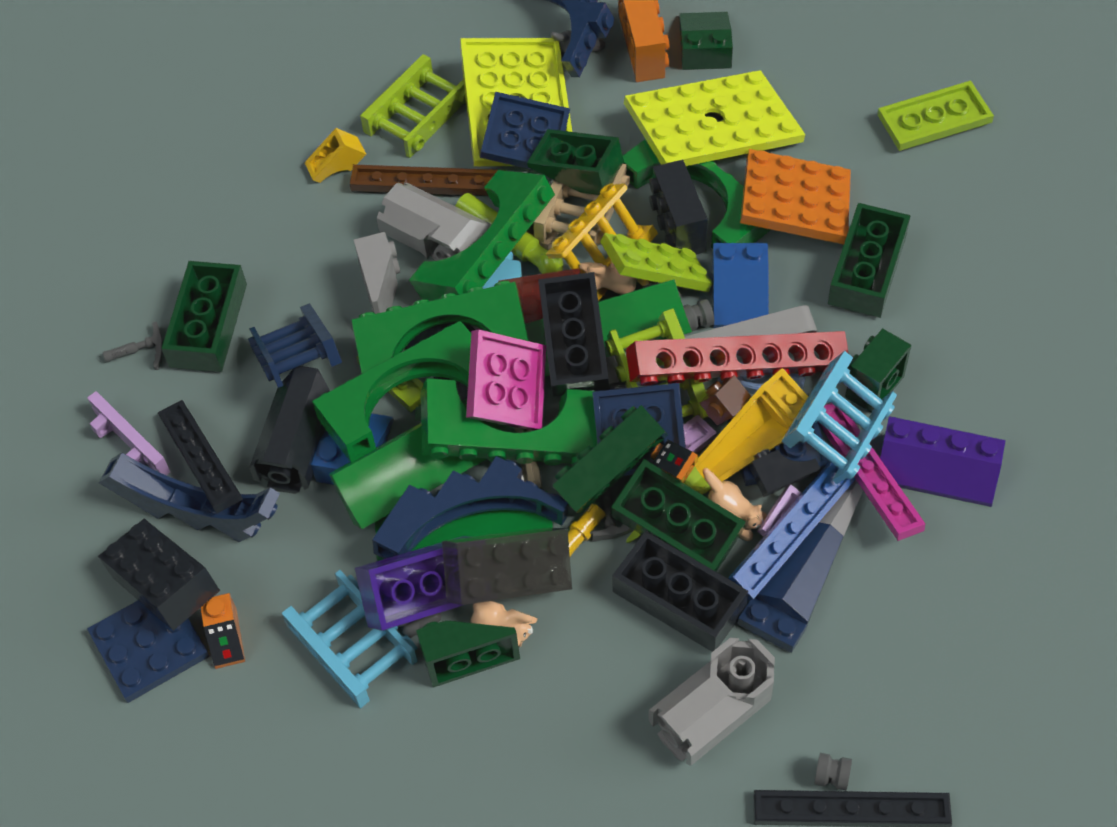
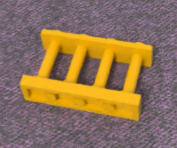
M610 183L600 190V195L594 201L585 206L582 215L568 225V230L552 242V247L547 251L546 255L549 259L564 258L574 274L586 273V271L579 268L580 262L572 252V249L581 241L595 263L610 266V257L604 258L588 232L597 224L603 234L617 235L604 216L611 206L628 230L626 237L637 240L645 239L651 242L658 232L653 225L641 226L636 224L620 199L622 194L628 189L625 184ZM607 288L597 289L598 301L607 292Z

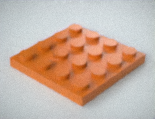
M749 149L746 160L740 223L844 244L849 230L851 170L840 166L821 164L816 161L797 159L787 155L782 156L768 153L763 150Z

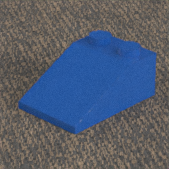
M713 243V314L715 320L713 328L768 315V243Z
M371 414L369 428L372 431L376 448L387 442L394 420L393 417ZM325 430L318 442L311 467L316 482L334 485L329 473L350 461L327 430Z

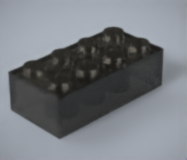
M550 527L442 541L446 599L449 603L466 605L572 589L568 529Z

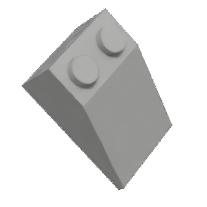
M381 232L354 239L362 278L372 312L375 314L386 312L387 308L392 307L398 286L396 274L400 273L394 242H388L386 233Z

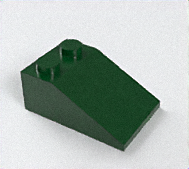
M728 12L679 13L682 70L732 68L733 42Z
M547 129L528 160L527 165L529 168L580 193L600 195V190L613 182L624 159L619 137Z
M445 620L427 623L422 628L416 630L433 688L520 659L517 633L514 627Z

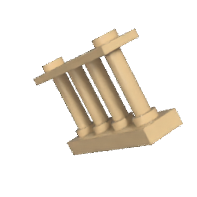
M622 164L612 182L613 184H625L628 188L630 176L626 175L627 164ZM553 180L551 188L555 196L534 221V237L539 242H545L548 234L553 233V231L564 234L568 230L569 224L556 221L557 215L562 213L576 217L582 215L585 207L564 203L565 197L569 198L571 195L594 201L599 195L580 193ZM612 206L604 214L608 222L610 221L611 216L614 212V208ZM595 224L588 234L598 247L602 245L600 240L604 234L598 225Z

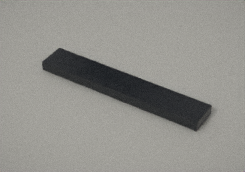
M180 400L159 411L158 415L216 514L242 501L243 498L184 401Z
M754 790L753 793L754 825L851 827L952 826L950 793Z

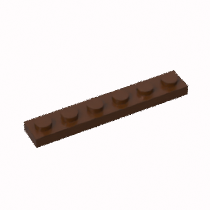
M353 164L350 189L351 191L389 192L396 183L403 185L404 183H409L429 194L464 195L470 193L477 196H488L484 187L498 170Z

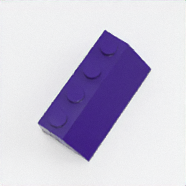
M889 416L880 459L900 488L992 507L1006 440Z

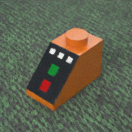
M668 439L664 445L659 443L650 457L654 459L653 465L682 483L686 481L698 462V455Z
M230 593L214 596L201 607V613L215 669L245 662L237 609Z

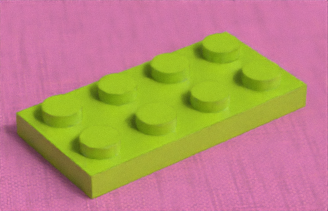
M971 80L878 108L877 116L899 151L992 123L994 118L993 113Z
M604 233L600 240L620 275L659 283L675 279L676 286L709 292L713 285L706 269L697 260L696 254L688 248L679 249L665 243L656 244L645 239L628 238L622 234Z

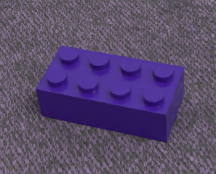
M461 536L355 568L367 626L381 631L492 596L479 537Z

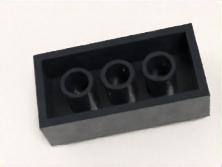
M595 272L538 279L553 396H562L567 389L588 391L610 389Z
M145 518L132 526L127 533L116 542L110 544L105 551L98 555V558L113 579L173 631L220 591L207 569Z
M647 531L644 532L612 575V588L615 594L711 652L721 645L747 606L748 590Z

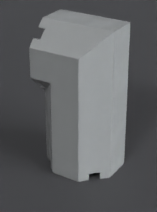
M396 183L383 198L382 205L386 206L384 213L379 212L377 215L379 232H385L387 236L421 252L426 258L430 255L435 261L446 259L465 250L475 243L492 225L409 183H404V185Z
M729 638L711 653L710 662L649 710L651 725L655 726L658 723L661 731L657 733L660 740L677 759L683 761L687 758L686 764L693 765L771 701L775 657L757 639H748L747 642L739 641V638Z

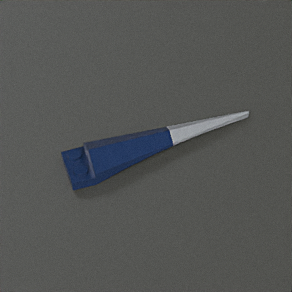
M856 479L757 596L750 600L740 615L737 625L790 653L793 652L806 631L835 556L863 492Z

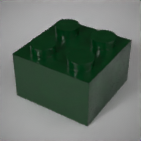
M882 328L876 336L872 335L869 337L864 345V351L860 355L856 354L853 356L848 366L849 374L882 399L892 392L904 378L912 345ZM847 387L845 397L872 413L874 408Z

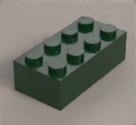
M862 203L857 204L830 284L828 305L881 318L905 243L911 215Z
M188 261L162 346L163 354L170 368L223 371L247 286L241 265Z
M642 405L638 408L635 406L629 408L621 416L623 420L621 424L616 428L613 426L608 427L599 436L600 443L594 448L590 445L577 456L579 461L573 467L567 465L556 474L555 478L557 481L552 486L576 512L583 513L668 436V433Z
M645 459L612 506V517L641 535L645 531L649 532L715 572L719 570L743 533L746 523L741 518Z

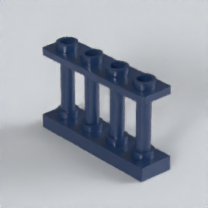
M310 303L300 307L303 316L299 317V321L262 336H259L255 327L249 328L252 337L248 338L253 353L256 355L268 381L274 380L278 388L283 386L279 374L320 357L322 360L327 359L331 367L342 363L333 337Z

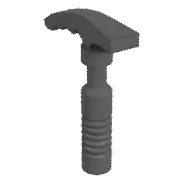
M157 321L152 323L154 331L152 337H147L144 341L138 343L131 342L124 346L104 351L105 361L108 362L124 355L135 353L138 349L144 347L151 348L155 346L156 354L153 366L155 370H158L163 357V340Z
M609 488L600 497L601 507L606 515L604 521L605 529L592 531V542L617 538L634 531L626 525L616 527L615 520L612 518L613 502L611 489Z

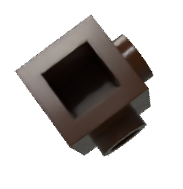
M733 375L721 383L716 381L705 390L707 396L699 404L716 425H719L734 417L752 396L736 376Z

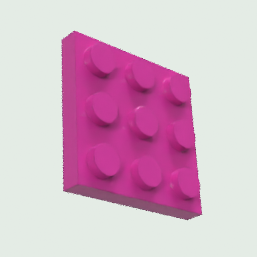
M483 330L471 331L466 418L533 431L541 429L546 345Z

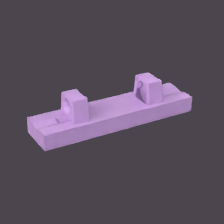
M97 391L87 397L94 413L97 415L90 425L99 438L114 431L132 449L126 455L143 465L147 464L151 469L164 475L170 473L164 457Z

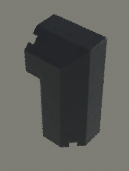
M305 366L292 369L282 381L283 386L277 388L249 466L253 479L261 482L263 478L268 481V488L271 487L276 491L292 494L300 492L301 487L304 490L309 488L313 476L311 463L318 442L326 430L317 418L312 401L322 394L330 392L318 368Z

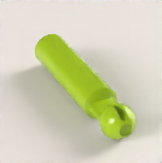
M470 193L461 196L455 207L490 224L494 222L498 214L497 211ZM528 232L522 236L511 250L513 255L523 262L530 261L536 265L544 276L554 277L563 270V258L549 259L546 255L548 250L539 245V240Z

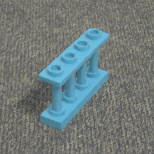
M843 351L828 364L781 440L789 448H792L799 441L802 443L807 442L839 468L832 480L836 484L845 478L848 480L852 479L859 471V460L863 459L871 450L872 446L869 443L883 429L881 422L894 410L895 406L892 403L897 396L892 391L880 399L849 374L850 370L847 367L853 357L846 351ZM842 382L874 408L869 418L837 393L836 385ZM831 402L861 426L862 430L858 437H855L829 416L824 405ZM819 422L851 448L845 458L813 433V423Z
M338 570L335 573L339 585L337 589L305 613L302 611L298 614L290 606L282 612L287 627L361 709L370 701L366 691L369 688L368 684L403 656L411 665H414L417 662L415 654L417 647L407 635L402 637L396 631L398 627L395 626L383 631L372 629L342 654L338 652L335 655L329 648L332 646L331 642L365 616L358 582L352 575L346 577L341 570ZM348 595L357 607L324 633L320 631L316 634L311 628L313 626L312 622ZM385 635L395 647L361 675L359 673L353 675L348 669L350 667L349 663Z

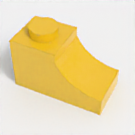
M335 128L304 163L312 179L321 183L325 178L343 170L352 171L353 164L357 165L366 155V152L357 136Z

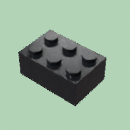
M684 160L654 166L653 178L649 179L650 189L653 194L649 196V202L652 211L656 210L658 213L657 223L659 229L665 231V243L679 249L688 248L696 255L705 253L707 248L708 218Z

